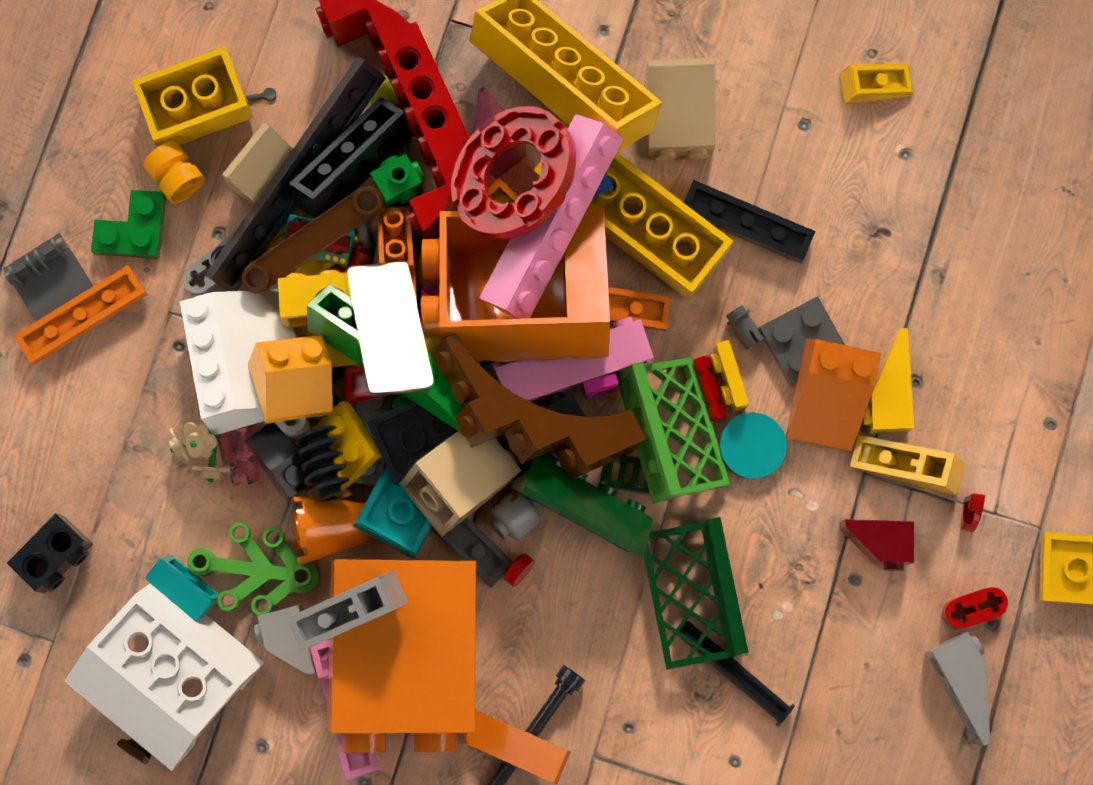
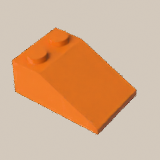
M806 339L785 438L852 451L875 387L882 353L819 339Z

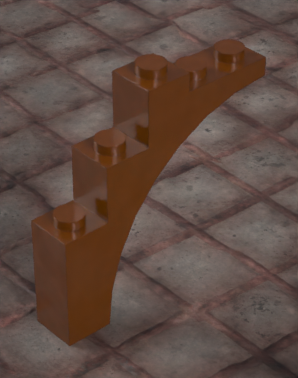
M456 334L444 338L431 354L437 369L444 375L451 387L455 400L463 408L455 417V420L458 423L459 431L466 437L471 448L505 434L511 450L517 455L521 464L554 451L558 457L559 464L566 471L569 478L573 480L632 453L648 439L631 410L610 416L581 417L561 414L537 406L512 393L481 367L470 355Z

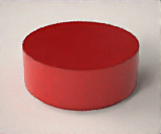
M522 553L508 567L504 574V580L512 587L517 586L531 571L535 560L527 553Z

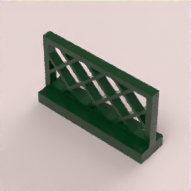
M721 517L707 519L705 522L650 532L648 541L662 538L673 545L663 562L650 554L648 543L644 554L666 670L733 657L748 656L749 651ZM701 531L704 544L697 555L680 545L687 533ZM680 535L677 541L670 538L671 536ZM676 549H679L693 559L683 575L667 565ZM704 551H706L708 563L700 558ZM652 561L660 565L655 574ZM697 562L710 571L711 578L704 588H701L687 578ZM663 568L680 579L670 595L659 589L656 584V579ZM683 582L700 592L690 609L673 598ZM711 584L713 585L715 596L707 592ZM659 594L666 598V601L664 602L662 607L660 604ZM704 595L717 605L718 612L711 622L693 612ZM670 602L687 613L677 629L663 620L662 613ZM690 615L707 626L697 643L680 632ZM718 618L720 619L722 631L714 626ZM665 628L673 632L669 640H667ZM712 629L723 637L726 651L710 653L700 645ZM676 636H679L694 647L686 659L671 660L669 647ZM697 649L705 654L693 657Z

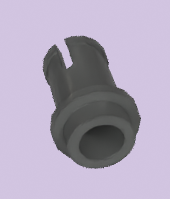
M741 305L726 315L729 320L727 325H732L747 350L765 338L760 334L748 313L751 311L749 309L745 310L744 306Z

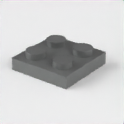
M818 296L758 328L790 387L797 384L806 339H819L845 345Z

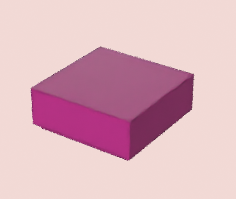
M616 373L582 382L585 399L589 400L617 391L619 383Z

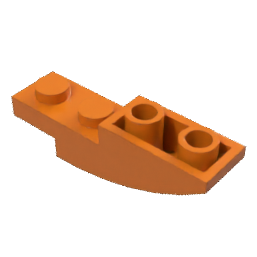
M410 206L382 208L377 213L384 320L409 339L420 338L413 233L411 221L407 215L408 212H411Z

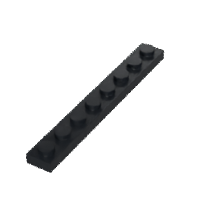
M361 57L355 59L204 275L226 291L239 290L243 284V270L264 254L287 221L289 214H292L298 205L289 183L359 118L386 79L365 59Z

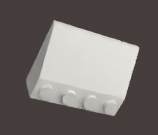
M278 289L265 290L261 293H253L251 291L211 292L180 301L202 421L213 435L265 421L248 367L249 359L256 342L297 338L295 327L284 328L281 321Z

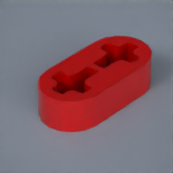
M984 588L946 602L942 609V619L950 628H968L1003 615L1008 608V598L999 588ZM988 593L991 598L997 597L999 600V604L994 606L995 612L991 608L979 610L977 605L987 600ZM955 604L960 609L971 607L972 613L962 617L963 623L959 619H952L951 613L955 611Z

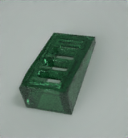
M624 456L602 467L600 482L613 489L651 496L646 478L644 486L637 485L640 467H642L640 458ZM614 462L620 463L617 481L610 480ZM627 465L633 466L630 483L624 482Z

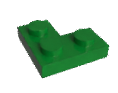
M131 190L127 222L94 219L91 252L94 255L160 259L166 196L163 192Z

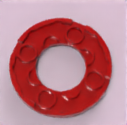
M520 106L498 113L494 116L496 120L483 131L477 129L471 135L457 158L451 180L452 201L457 205L461 220L483 236L494 239H508L523 235L542 224L565 200L576 167L574 140L567 127L558 118L538 107ZM530 144L535 146L540 152L542 167L538 180L533 181L532 185L534 187L532 190L519 195L514 203L506 202V204L495 202L490 197L487 186L489 172L495 160L504 151L515 145Z

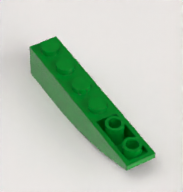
M330 284L307 305L308 331L314 335H322L324 341L459 431L455 417L463 408L455 400L452 389L444 375L437 369L434 358L385 320Z

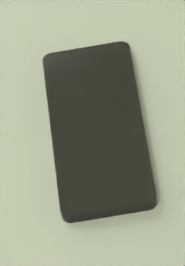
M404 262L348 268L347 279L369 393L373 396L431 389L432 376L408 265Z

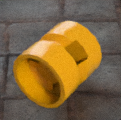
M169 141L160 145L143 161V167L154 182H160L159 188L171 204L180 203L188 199L205 182V177L195 165H191L188 162V155L177 141Z

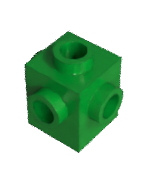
M406 154L399 158L397 156L389 157L380 164V168L370 173L372 182L382 193L384 204L387 208L397 207L401 204L403 206L410 205L409 200L420 196L419 194L424 192L422 180L425 179L424 173L416 161L413 163L409 161Z

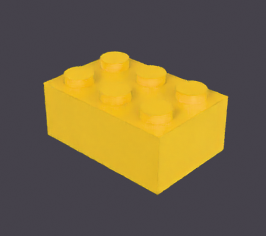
M225 46L132 80L153 141L158 147L169 141H177L179 145H183L254 118L233 61Z

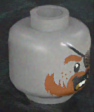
M511 490L491 507V514L494 518L491 526L503 539L508 535L514 540H520L540 523L539 512L542 508L539 503L515 490Z

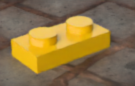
M726 340L716 343L713 349L714 354H711L710 358L715 374L721 373L724 383L723 386H720L723 402H725V406L731 405L733 413L744 410L749 405V401L730 341Z

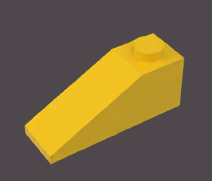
M901 328L894 335L877 374L875 387L862 420V425H867V434L908 433L914 429L908 328Z
M858 435L849 467L925 490L957 496L965 463L955 453Z

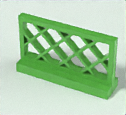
M692 357L646 365L643 362L631 364L616 374L625 410L632 411L648 438L637 448L653 504L665 502L671 498L730 485ZM683 367L687 379L685 386L672 378L676 368ZM647 373H652L662 380L657 391L650 386ZM667 385L680 394L676 405L663 396ZM686 399L695 406L696 414L694 418L681 409ZM658 404H661L671 412L667 423L659 417ZM677 417L690 426L685 437L672 428ZM695 431L704 436L706 442L704 450L691 442ZM668 436L681 444L677 455H674L669 450L667 444ZM687 449L700 458L695 469L682 460ZM705 463L714 468L717 481H710L701 474ZM678 468L691 477L687 487H680L676 474Z

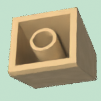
M715 58L647 60L644 87L662 101L654 129L651 133L647 134L648 158L655 157L657 161H671L675 157L688 156L690 160H703L708 158V155H713L716 146Z
M458 431L418 460L399 485L440 536L443 537L510 483L522 470L518 467L515 456L510 451L505 450L496 438L471 448L466 437Z

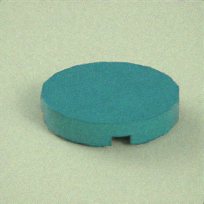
M750 412L735 417L728 422L720 436L719 449L725 466L730 472L743 479L755 480L768 477L780 467L786 456L787 442L784 431L777 421L761 413Z

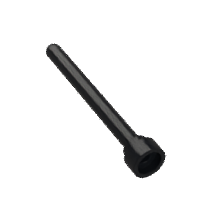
M563 664L556 674L558 678L554 683L557 685L525 732L538 737L568 694L572 695L574 691L578 692L586 680ZM504 761L488 785H505L517 767Z

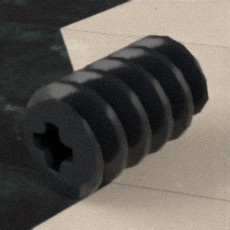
M329 425L313 428L295 439L297 446L304 447L298 452V457L301 460H306L302 464L301 470L304 473L310 474L304 479V484L314 487L307 492V497L310 500L325 502L352 495V491L341 490V486L349 482V477L338 476V473L346 468V464L335 463V459L342 456L343 451L332 450V446L340 442V438L329 437L328 434L337 429L336 426Z

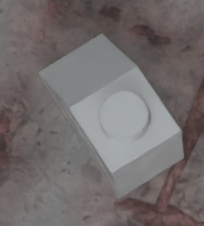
M297 605L257 616L259 624L255 625V634L259 645L264 644L266 651L307 675L317 674L310 648L303 651L300 650L287 620L288 617L303 611V607Z

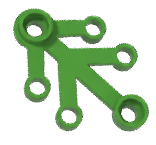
M237 522L230 527L229 536L234 542L242 546L252 562L215 557L214 553L203 548L194 550L189 555L187 561L189 570L193 574L202 577L209 576L214 571L250 576L233 590H225L219 594L217 599L218 606L225 611L237 609L240 601L270 579L284 581L267 596L258 595L252 600L251 608L255 614L271 613L273 607L291 593L305 594L314 590L320 578L319 570L314 563L299 564L297 562L296 555L285 542L284 533L276 527H270L265 530L263 542L268 547L275 548L286 567L272 565L251 536L250 527L242 522ZM239 527H244L246 530V535L242 539L235 537V530ZM271 532L279 533V541L275 544H270L268 541V536ZM199 556L206 558L207 562L203 568H197L195 565V561ZM300 570H305L308 574L307 580L303 583H299L296 580V574ZM228 594L234 597V604L231 607H226L223 604V599ZM261 599H265L268 602V608L264 612H259L257 609V603Z

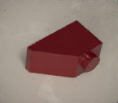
M845 519L840 522V530L873 564H883V570L904 571V565L914 563V521Z

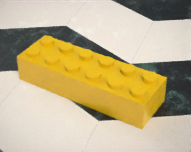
M495 0L475 10L469 41L569 126L575 114L606 124L624 138L617 152L653 131L662 101L540 1Z
M616 153L606 171L613 189L592 199L588 207L604 206L605 237L690 301L730 251L733 240L619 153ZM539 163L533 170L534 181H537L541 174L542 163Z

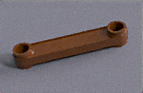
M373 186L358 188L250 263L242 273L244 287L253 293H261L278 283V278H285L375 216L384 204L382 193ZM366 191L372 192L377 198L376 207L371 211L363 209L360 205V196ZM254 268L261 269L266 276V281L262 287L255 286L250 280V274Z

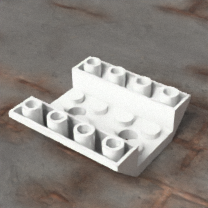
M149 584L137 592L86 647L64 682L170 771H173L194 747L196 738L233 695L239 689H244L265 663L206 614L198 620H193L153 585ZM136 635L146 637L149 641L147 649L139 653L131 651L128 647V642L132 637ZM195 679L202 684L203 690L198 696L188 697L182 692V686L187 680Z

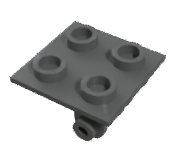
M60 233L3 268L5 278L10 284L14 285L36 321L94 286Z

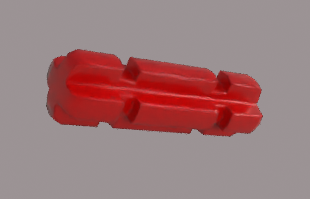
M706 355L694 359V367L696 373L699 374L698 380L705 403L709 406L707 409L711 421L727 417L728 412L725 402H721L723 396L715 372H712L714 367L710 356Z

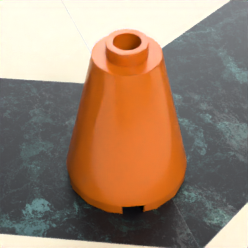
M294 495L291 498V504L298 503V509H296V512H291L294 547L295 550H302L303 553L302 557L297 558L299 564L309 563L376 540L353 527L365 503L344 500L319 502L318 500H310L304 495Z

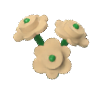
M188 422L183 427L184 434L182 436L173 427L169 429L173 436V439L169 440L170 451L175 453L178 458L183 456L186 461L191 462L193 461L191 457L198 458L201 455L204 458L209 457L208 467H192V471L201 473V479L213 482V480H221V474H230V469L215 468L218 435H213L206 425L200 424L197 426L193 422Z

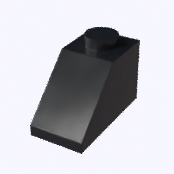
M275 422L267 424L244 440L282 497L290 499L307 487L304 484V479L310 474L304 473L301 470L302 464L306 461L298 457L299 450Z

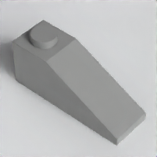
M392 571L288 617L287 620L300 650L303 651L409 603L395 571Z
M969 632L960 633L925 653L975 744L985 746L990 743L986 663L981 656L985 652L976 636L971 637Z

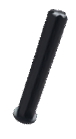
M686 621L680 630L682 634L696 643L703 634L690 621ZM708 636L705 637L700 645L710 653L724 651ZM683 640V641H684L686 644H688L692 649L694 648L692 645H690V644L687 643L685 640ZM697 649L696 652H697L699 655H701V656H702V655H705L704 653H702L701 651H699V650ZM728 658L709 662L776 719L775 725L777 727L794 709L795 705L793 703L790 706L786 704L735 659Z

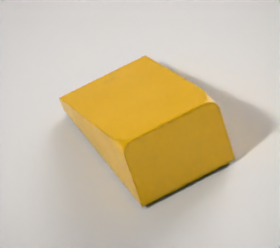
M908 63L849 65L840 73L844 103H860L913 95Z

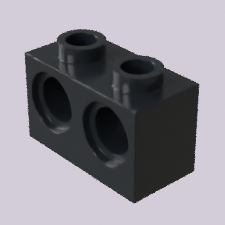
M55 513L7 564L35 592H52L62 584L65 579L63 574L72 565L76 567L89 555L87 550L93 543L65 516ZM68 534L71 537V546L67 551L61 552L58 547L59 540L62 536ZM44 559L47 564L46 572L41 577H37L34 572L35 564L39 560Z

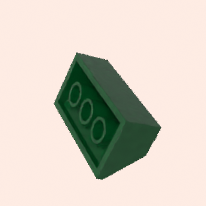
M550 453L521 464L519 468L522 471L512 480L510 488L624 551L643 558L653 521L652 517L644 514L647 507L628 498L626 503L617 499L615 495L618 491L602 482H599L597 487L585 481L588 477L587 474L571 480L566 471L556 465L558 458Z

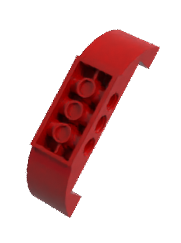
M318 0L320 6L315 8L327 39L333 37L337 47L368 34L375 52L378 51L383 70L387 78L391 79L401 109L404 108L410 130L414 137L420 135L417 140L421 147L420 151L427 166L433 164V167L430 168L437 188L409 200L412 211L408 212L407 215L417 240L422 238L438 239L440 237V211H458L457 205L452 201L451 180L457 158L470 137L417 21L409 23L397 11L377 0Z

